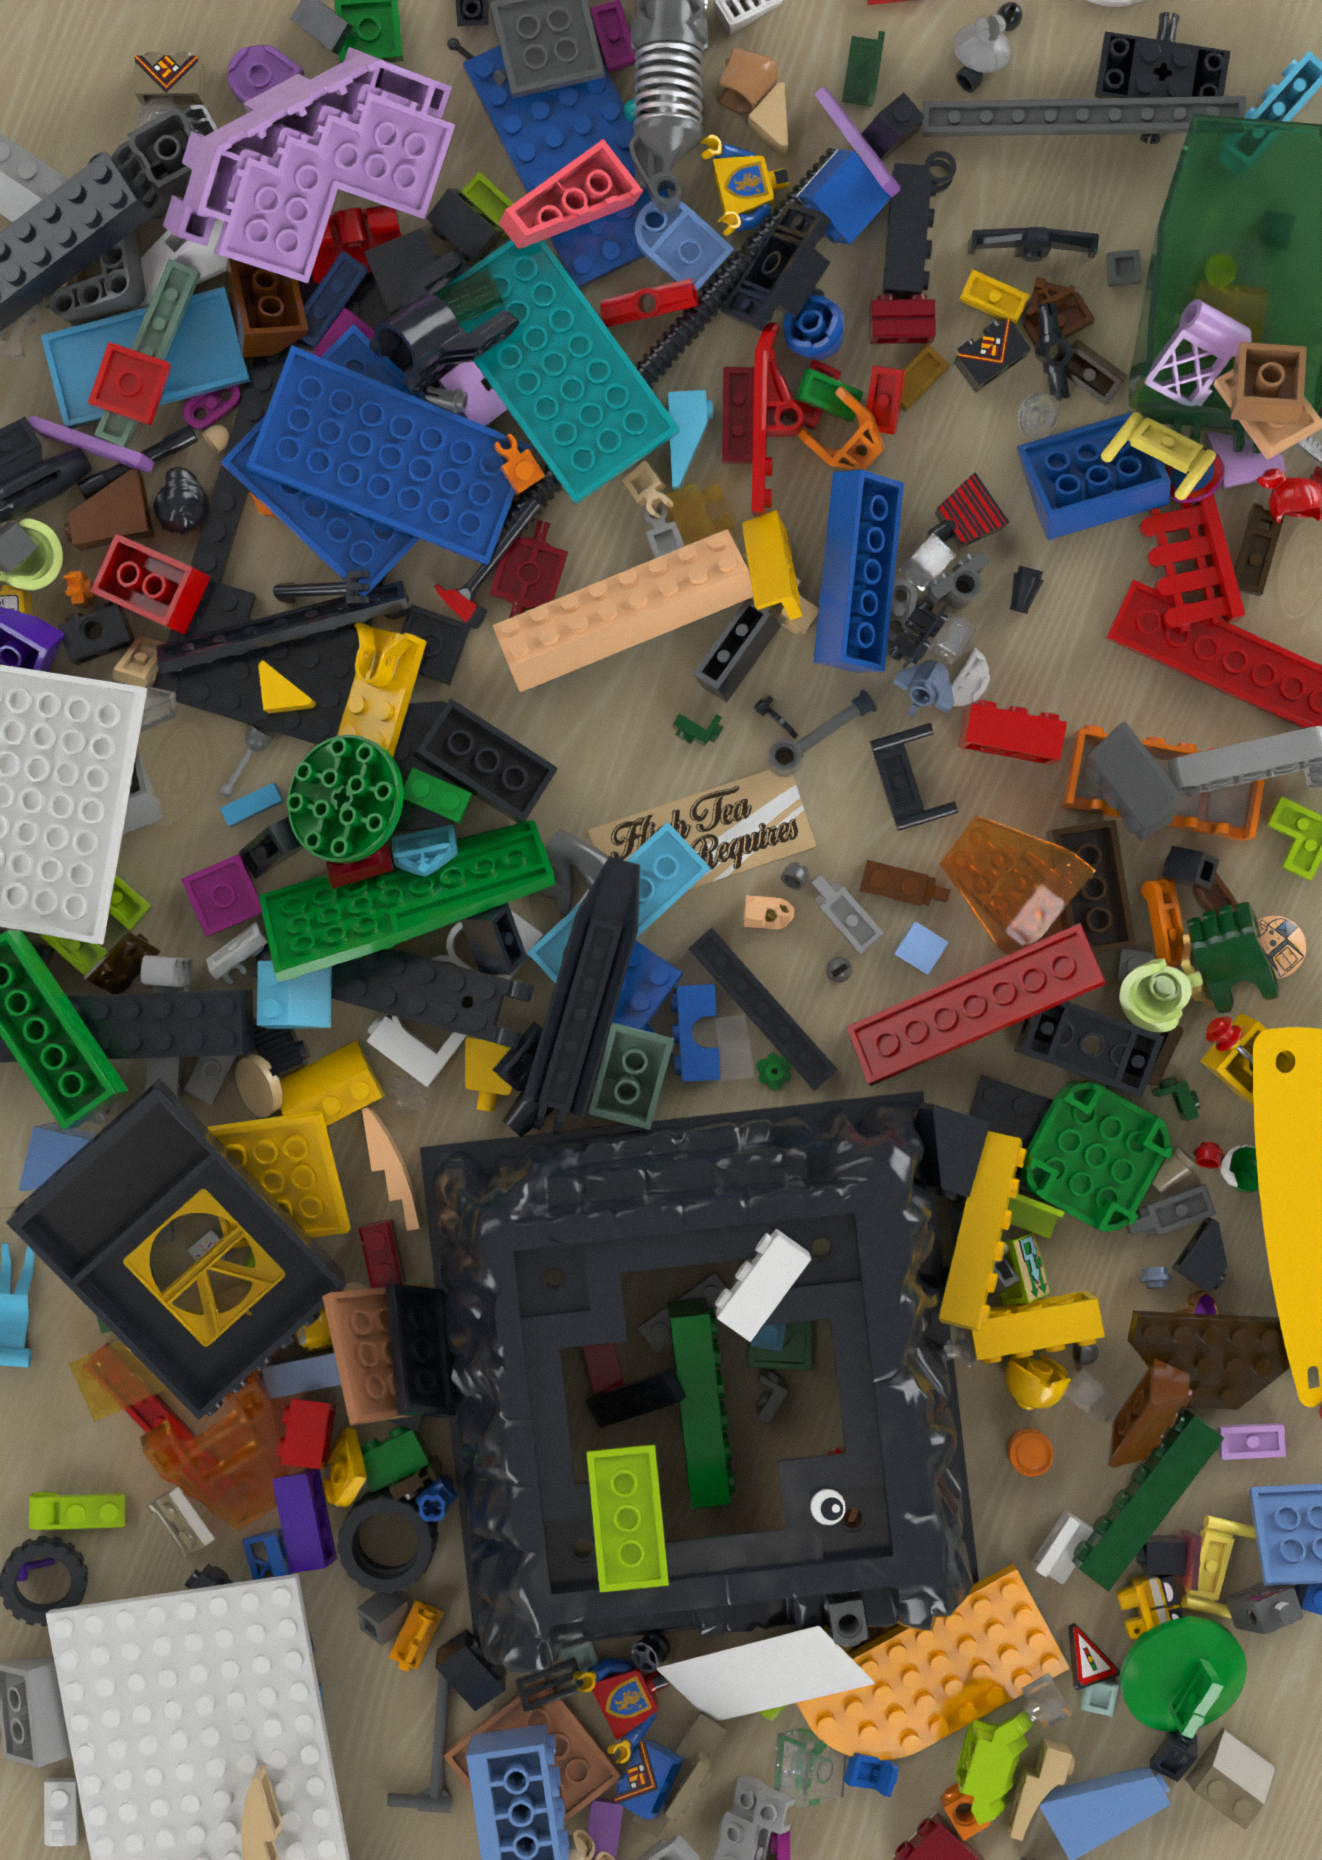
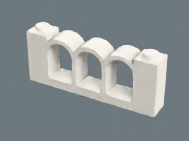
M511 910L528 958L527 952L544 937V934ZM459 922L451 929L447 937L446 949L449 955H439L431 959L451 962L459 967L476 971L457 954L455 948L456 939L459 933L464 930L462 923ZM525 960L515 969V971L511 975L497 974L496 976L511 980L513 976L516 974V972L519 970V968L522 966V964L525 962ZM387 1015L383 1020L377 1017L367 1030L371 1034L367 1040L369 1044L426 1087L431 1086L465 1041L466 1037H468L453 1032L439 1052H437L409 1031L404 1025L403 1019L392 1015L391 1017Z

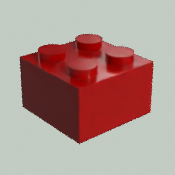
M291 1399L290 1405H285L282 1423L287 1424L285 1437H280L277 1457H282V1465L312 1469L327 1468L337 1404Z

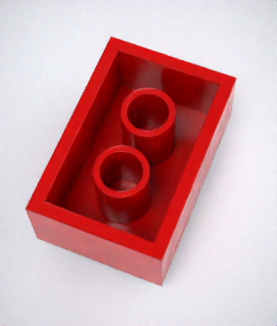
M115 534L90 592L185 635L211 577L191 566L119 534Z
M978 700L977 703H972L964 710L958 748L1045 765H1051L1060 760L1067 727L1066 721L1059 720L1060 715L1048 712H1041L1040 716L1028 714V709L1017 706H1009V710L996 708L997 703L986 700Z

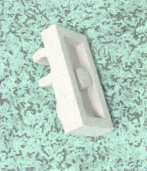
M257 922L253 923L206 959L209 972L216 980L223 976L226 983L232 984L233 978L229 971L233 968L239 969L242 974L247 973L243 961L249 956L254 957L264 949V945L268 943L264 930Z
M47 1778L44 1782V1845L76 1846L79 1842V1792L76 1778Z

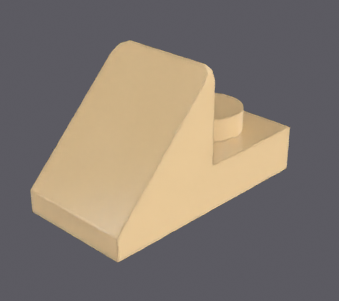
M138 635L113 669V680L152 690L159 669L156 646L165 643Z

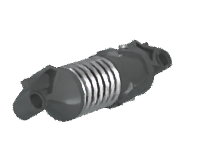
M635 0V18L631 22V48L634 51V58L636 59L634 67L637 70L634 76L637 82L634 87V91L637 93L634 103L637 107L633 112L637 119L633 123V137L629 142V151L632 165L635 168V181L642 189L647 190L656 208L665 213L673 212L681 203L680 182L674 176L671 169L684 155L698 146L703 139V127L701 125L703 118L700 113L703 109L701 104L703 93L701 89L704 83L701 78L704 71L701 66L704 61V52L708 48V23L705 19L708 0ZM643 86L648 90L642 92L640 88ZM644 98L650 101L641 103L640 99ZM689 99L693 102L685 104L681 100ZM645 110L652 113L641 115L640 111ZM687 110L690 111L692 114L685 115L681 114V112ZM667 188L675 192L669 198H663L659 195L661 190Z

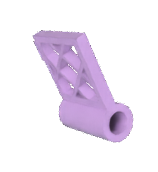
M1193 300L1183 311L1180 326L1145 372L1141 381L1143 384L1191 410L1196 405L1201 407L1212 392L1209 388L1231 357L1236 356L1240 342L1251 343V330L1201 300ZM1184 338L1191 342L1192 352L1176 357L1175 349ZM1212 354L1218 357L1212 367L1200 370L1199 358ZM1193 360L1195 372L1178 377L1177 365ZM1172 368L1173 379L1158 382L1154 379L1161 369ZM1196 380L1197 387L1189 398L1180 393V384Z

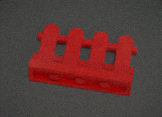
M1214 493L1195 502L1192 507L1191 503H1182L1181 509L1160 514L1159 508L1150 510V516L1146 517L1139 525L1140 533L1143 536H1156L1158 547L1153 548L1148 553V563L1155 568L1164 566L1166 577L1161 578L1156 583L1155 592L1162 598L1172 597L1174 605L1173 608L1168 609L1164 613L1163 622L1169 628L1179 627L1181 633L1189 631L1190 624L1211 620L1213 626L1222 622L1221 617L1228 623H1234L1245 616ZM1197 526L1200 528L1202 537H1199ZM1187 529L1188 540L1168 544L1167 533ZM1206 556H1207V558H1208V562H1209V566H1210V567H1207L1206 560H1205V557H1206ZM1195 559L1197 570L1176 574L1174 564ZM1213 587H1215L1216 593H1217V596H1218V597H1216V598H1215V594H1214V591H1213ZM1203 589L1205 600L1184 605L1181 594Z

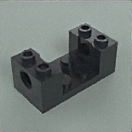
M1066 1001L1025 1019L1014 1051L1099 1081L1104 1085L1126 1093L1143 1097L1164 1036ZM1090 1035L1096 1036L1100 1041L1099 1050L1093 1054L1087 1053L1083 1048L1085 1038Z

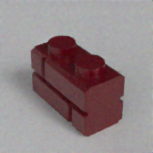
M883 294L877 296V300H871L869 306L870 344L933 343L936 336L935 299H927L925 294H912L908 296V299H896L895 295Z
M393 1218L361 1225L358 1231L361 1242H364L362 1249L371 1289L384 1288L391 1284H404L406 1276Z

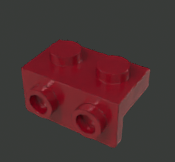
M387 841L376 852L356 862L335 863L326 861L328 879L332 889L394 870L393 855Z

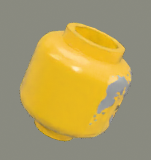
M325 1307L319 1310L321 1315L309 1327L303 1325L296 1331L299 1346L308 1348L309 1352L322 1351L333 1346Z

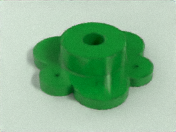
M775 1053L769 1054L767 1059H760L756 1064V1069L760 1073L758 1076L759 1082L762 1084L767 1083L772 1090L780 1089L783 1082H787L791 1078V1074L788 1072L791 1064L785 1057L778 1058ZM773 1068L777 1069L776 1074L771 1073Z

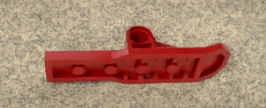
M769 322L764 327L755 349L751 503L753 517L766 514V508L772 507V489H766V476H772L773 458L767 457V437H793L801 432L804 425L802 410L793 400L786 380L782 376L776 362L774 347L779 333V327L776 322ZM792 413L798 417V420L794 425L786 426L781 423L783 415Z

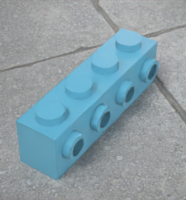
M1310 51L1299 62L1294 59L1281 74L1285 78L1279 85L1273 82L1261 96L1264 102L1257 109L1252 106L1246 112L1244 132L1228 133L1219 143L1223 149L1216 159L1239 179L1322 87V62Z

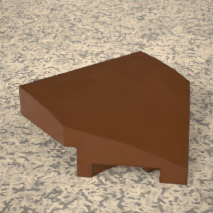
M1036 278L1023 325L1034 347L1039 341L1038 334L1041 333L1038 311L1036 309L1038 304L1042 303L1045 305V302H1057L1060 329H1063L1064 339L1094 324L1095 318L1081 295L1075 292L1076 286L1070 285L1065 287L1046 282L1044 278Z

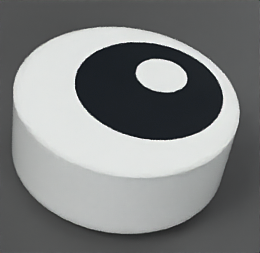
M822 1489L812 1497L810 1509L818 1522L824 1525H833L844 1516L845 1502L837 1491Z

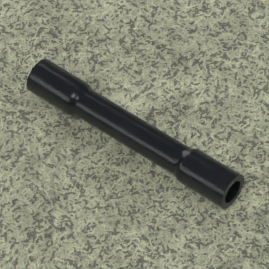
M187 425L139 453H142L153 462H157L197 443L198 439L190 425ZM118 463L107 470H101L78 482L77 485L87 500L134 468Z

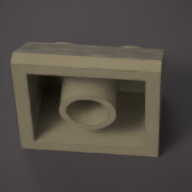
M1222 1728L1185 1779L1197 1795L1246 1830L1265 1804L1275 1767Z

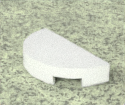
M974 648L951 685L954 697L953 706H966L973 703L987 689L990 681L989 667L985 656L976 648Z

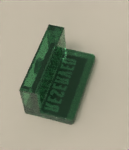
M884 31L878 32L877 40L852 36L842 102L873 107L884 44Z
M488 269L448 285L432 294L441 298L450 306L459 324L504 305L497 285L494 283Z

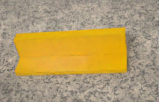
M774 510L743 522V535L756 609L760 610L781 602L790 620L802 617L789 535L778 511Z

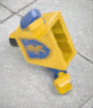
M709 135L700 141L701 144H706L709 147L701 155L703 159H709L713 156L717 158L713 159L712 172L723 212L718 222H725L726 224L723 234L729 236L734 231L754 230L770 214V209L774 206L773 191L789 187L786 168L768 172L764 156H757L752 151L722 143L717 136Z

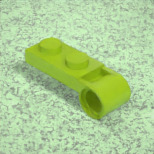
M48 1491L29 1494L28 1527L35 1530L125 1527V1492L58 1495L56 1492Z

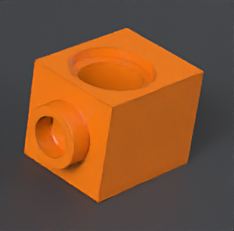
M959 1783L949 1786L944 1791V1795L940 1797L944 1810L963 1841L991 1825L990 1821L979 1826L971 1808L966 1813H958L956 1811V1808L962 1803H969L972 1807L974 1800L973 1796L959 1792Z

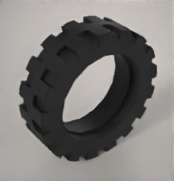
M38 1536L36 1540L30 1538L24 1541L20 1547H15L6 1559L0 1575V1597L4 1599V1607L7 1610L10 1609L13 1612L12 1616L17 1620H20V1618L26 1620L25 1624L34 1626L35 1623H41V1626H48L46 1613L49 1610L78 1606L84 1598L88 1583V1568L84 1564L82 1553L77 1552L75 1546L69 1541L66 1544L62 1542V1538L56 1536L53 1539L47 1538V1536ZM38 1557H49L61 1562L69 1570L71 1576V1585L67 1594L59 1601L50 1604H37L26 1599L17 1586V1574L27 1561Z

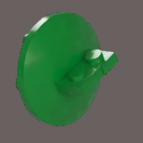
M341 735L318 744L296 766L289 788L286 805L290 825L297 840L312 855L330 862L352 863L370 856L385 844L399 821L404 798L401 773L390 753L370 739L356 735Z
M1194 1616L1173 1619L1159 1624L1138 1636L1137 1641L1128 1651L1121 1666L1119 1680L1121 1694L1130 1712L1141 1723L1164 1732H1177L1179 1730L1181 1735L1193 1738L1198 1728L1217 1720L1238 1699L1246 1680V1658L1237 1639L1221 1624Z

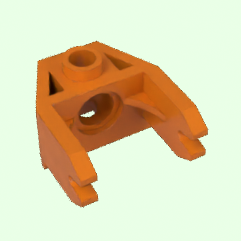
M841 386L835 394L856 413L859 421L857 432L842 449L836 450L825 447L805 428L798 434V437L832 467L842 468L846 471L866 470L886 447L873 414ZM858 445H864L867 448V454H860L858 452Z

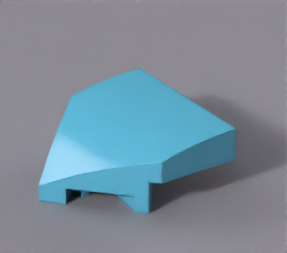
M453 824L392 837L395 866L420 876L426 877L435 872L458 854L457 835Z

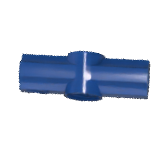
M448 1474L439 1475L434 1481L430 1478L425 1489L415 1498L416 1503L420 1507L418 1514L425 1522H439L446 1515L449 1505L458 1498V1494L453 1488L454 1481Z

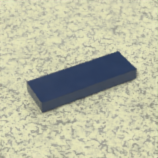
M343 250L304 305L309 331L301 339L314 349L369 272L368 268Z

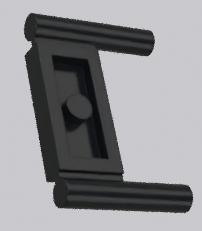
M931 723L870 741L874 760L897 832L958 813L955 801L924 810L904 746L905 743L934 735Z

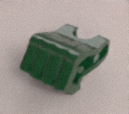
M1249 902L1237 904V911H1234L1232 905L1219 908L1220 916L1217 915L1215 910L1207 911L1202 914L1204 921H1201L1200 917L1187 920L1192 953L1219 1014L1232 1011L1234 999L1231 988L1240 981H1249L1255 984L1265 1000L1279 998L1280 990L1271 961L1265 956L1259 941L1261 936L1260 925Z

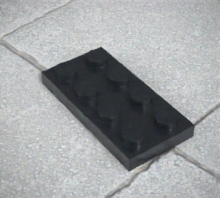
M444 700L409 703L393 757L401 773L403 788L412 768L452 784L451 780L413 756L445 706L446 702ZM403 799L401 815L393 832L432 829L451 824L455 827V822Z
M402 1284L387 1286L386 1296L397 1415L447 1419L456 1416L453 1381L451 1379L450 1351L446 1332L447 1320L444 1290Z

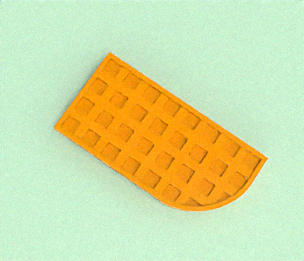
M1014 1563L974 1584L967 1598L955 1609L951 1616L936 1618L932 1630H918L899 1625L848 1653L875 1684L797 1702L796 1704L814 1734L836 1751L852 1757L856 1752L877 1757L879 1760H891L907 1757L925 1749L972 1723L973 1719L977 1720L1065 1672L1070 1667Z

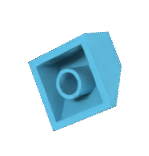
M258 961L257 1026L267 1029L331 1028L332 966L278 983L272 961Z

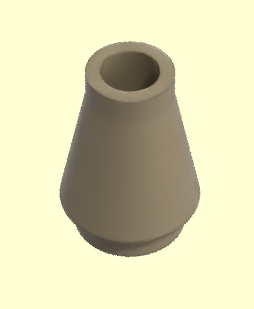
M1178 1146L1172 1151L1170 1159L1164 1158L1151 1183L1163 1193L1167 1188L1193 1173L1192 1168L1197 1164Z

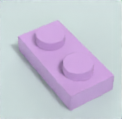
M1281 1422L1218 1426V1433L1225 1438L1219 1445V1457L1222 1460L1286 1457L1284 1424Z

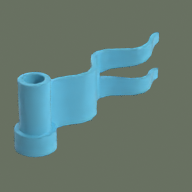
M2 1243L0 1271V1365L29 1368L32 1359V1349L25 1348V1341L29 1323L28 1295L34 1270V1251L27 1246L22 1273L14 1294H11L12 1261L9 1243Z

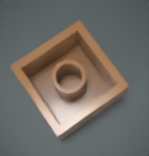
M1240 342L1233 366L1230 419L1296 424L1304 406L1307 347Z

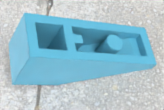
M706 390L668 392V413L680 429V432L670 439L672 493H679L707 430V419H713V401L706 400Z

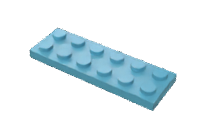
M668 822L626 860L640 865L637 937L711 869ZM582 902L527 952L555 984L574 918Z

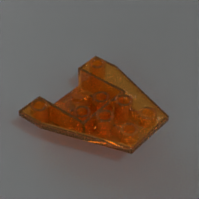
M978 815L972 819L940 863L994 944L1007 955L1039 942L1068 903L1079 893L1096 871L1071 850Z

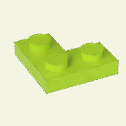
M1280 796L1265 826L1293 839L1280 868L1307 881H1312L1322 860V815Z

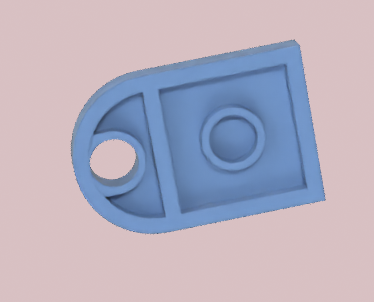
M651 201L642 208L636 219L635 239L638 248L644 256L673 282L693 278L697 293L731 256L735 249L682 201L676 210L669 213L661 212ZM652 212L659 213L664 219L663 224L658 228L648 226L645 221L648 214Z

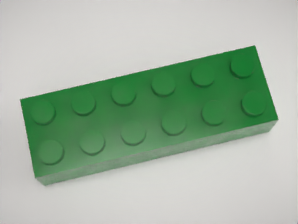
M7 930L1 934L0 1035L63 1130L77 1128L129 1090L25 933L21 930Z
M705 1298L667 1303L675 1376L686 1395V1398L678 1404L691 1506L693 1509L731 1504L729 1493L735 1492V1483L731 1464L726 1463V1461H732L727 1432L722 1431L728 1429V1420L724 1401H719L720 1398H725L721 1372L715 1368L721 1366V1357L717 1339H712V1335H718L716 1315H714L713 1307H707Z

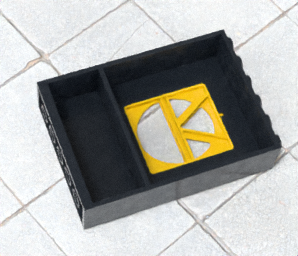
M160 1078L12 1211L6 1221V1224L198 1420L205 1414L210 1417L217 1412L223 1405L222 1399L228 1393L236 1394L248 1381L246 1377L254 1370L259 1372L264 1369L272 1360L270 1355L279 1347L282 1350L288 1347L296 1338L294 1333L303 1325L305 1327L312 1325L321 1315L319 1310L324 1307L322 1296L330 1292L344 1291L343 1288L346 1287L344 1271ZM189 1213H208L219 1216L235 1226L162 1293L160 1292L151 1273L150 1252L155 1237L171 1220ZM245 1237L252 1248L255 1267H246L220 1258ZM208 1269L251 1281L252 1287L238 1305L228 1311L218 1313ZM195 1281H197L204 1311L202 1315L187 1312L172 1304Z

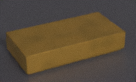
M928 343L903 368V370H906L900 408L905 412L950 367V364Z

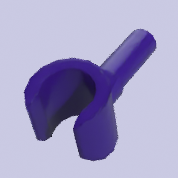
M46 1558L37 1561H27L17 1574V1582L28 1579V1570L55 1565V1559Z

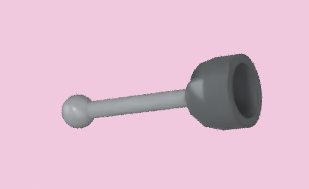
M254 725L250 726L245 735L248 750L228 783L220 789L221 794L225 797L232 795V787L253 752L264 750L273 739L271 735Z

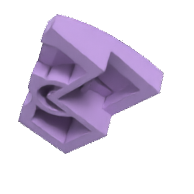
M1214 431L1205 433L1208 449L1217 453L1225 466L1224 479L1221 482L1222 490L1247 483H1258L1257 478L1262 477L1265 470L1279 468L1283 473H1286L1280 453L1267 460L1253 440Z

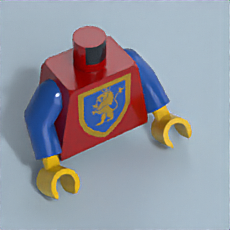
M607 1657L589 1667L588 1672L576 1671L573 1674V1678L579 1680L584 1677L585 1679L584 1684L578 1687L577 1690L583 1692H590L592 1690L615 1739L621 1740V1743L609 1745L607 1752L608 1754H613L619 1748L621 1755L615 1763H625L630 1758V1750L644 1738L657 1717L658 1699L655 1693L670 1686V1683L658 1670L646 1675L629 1659Z

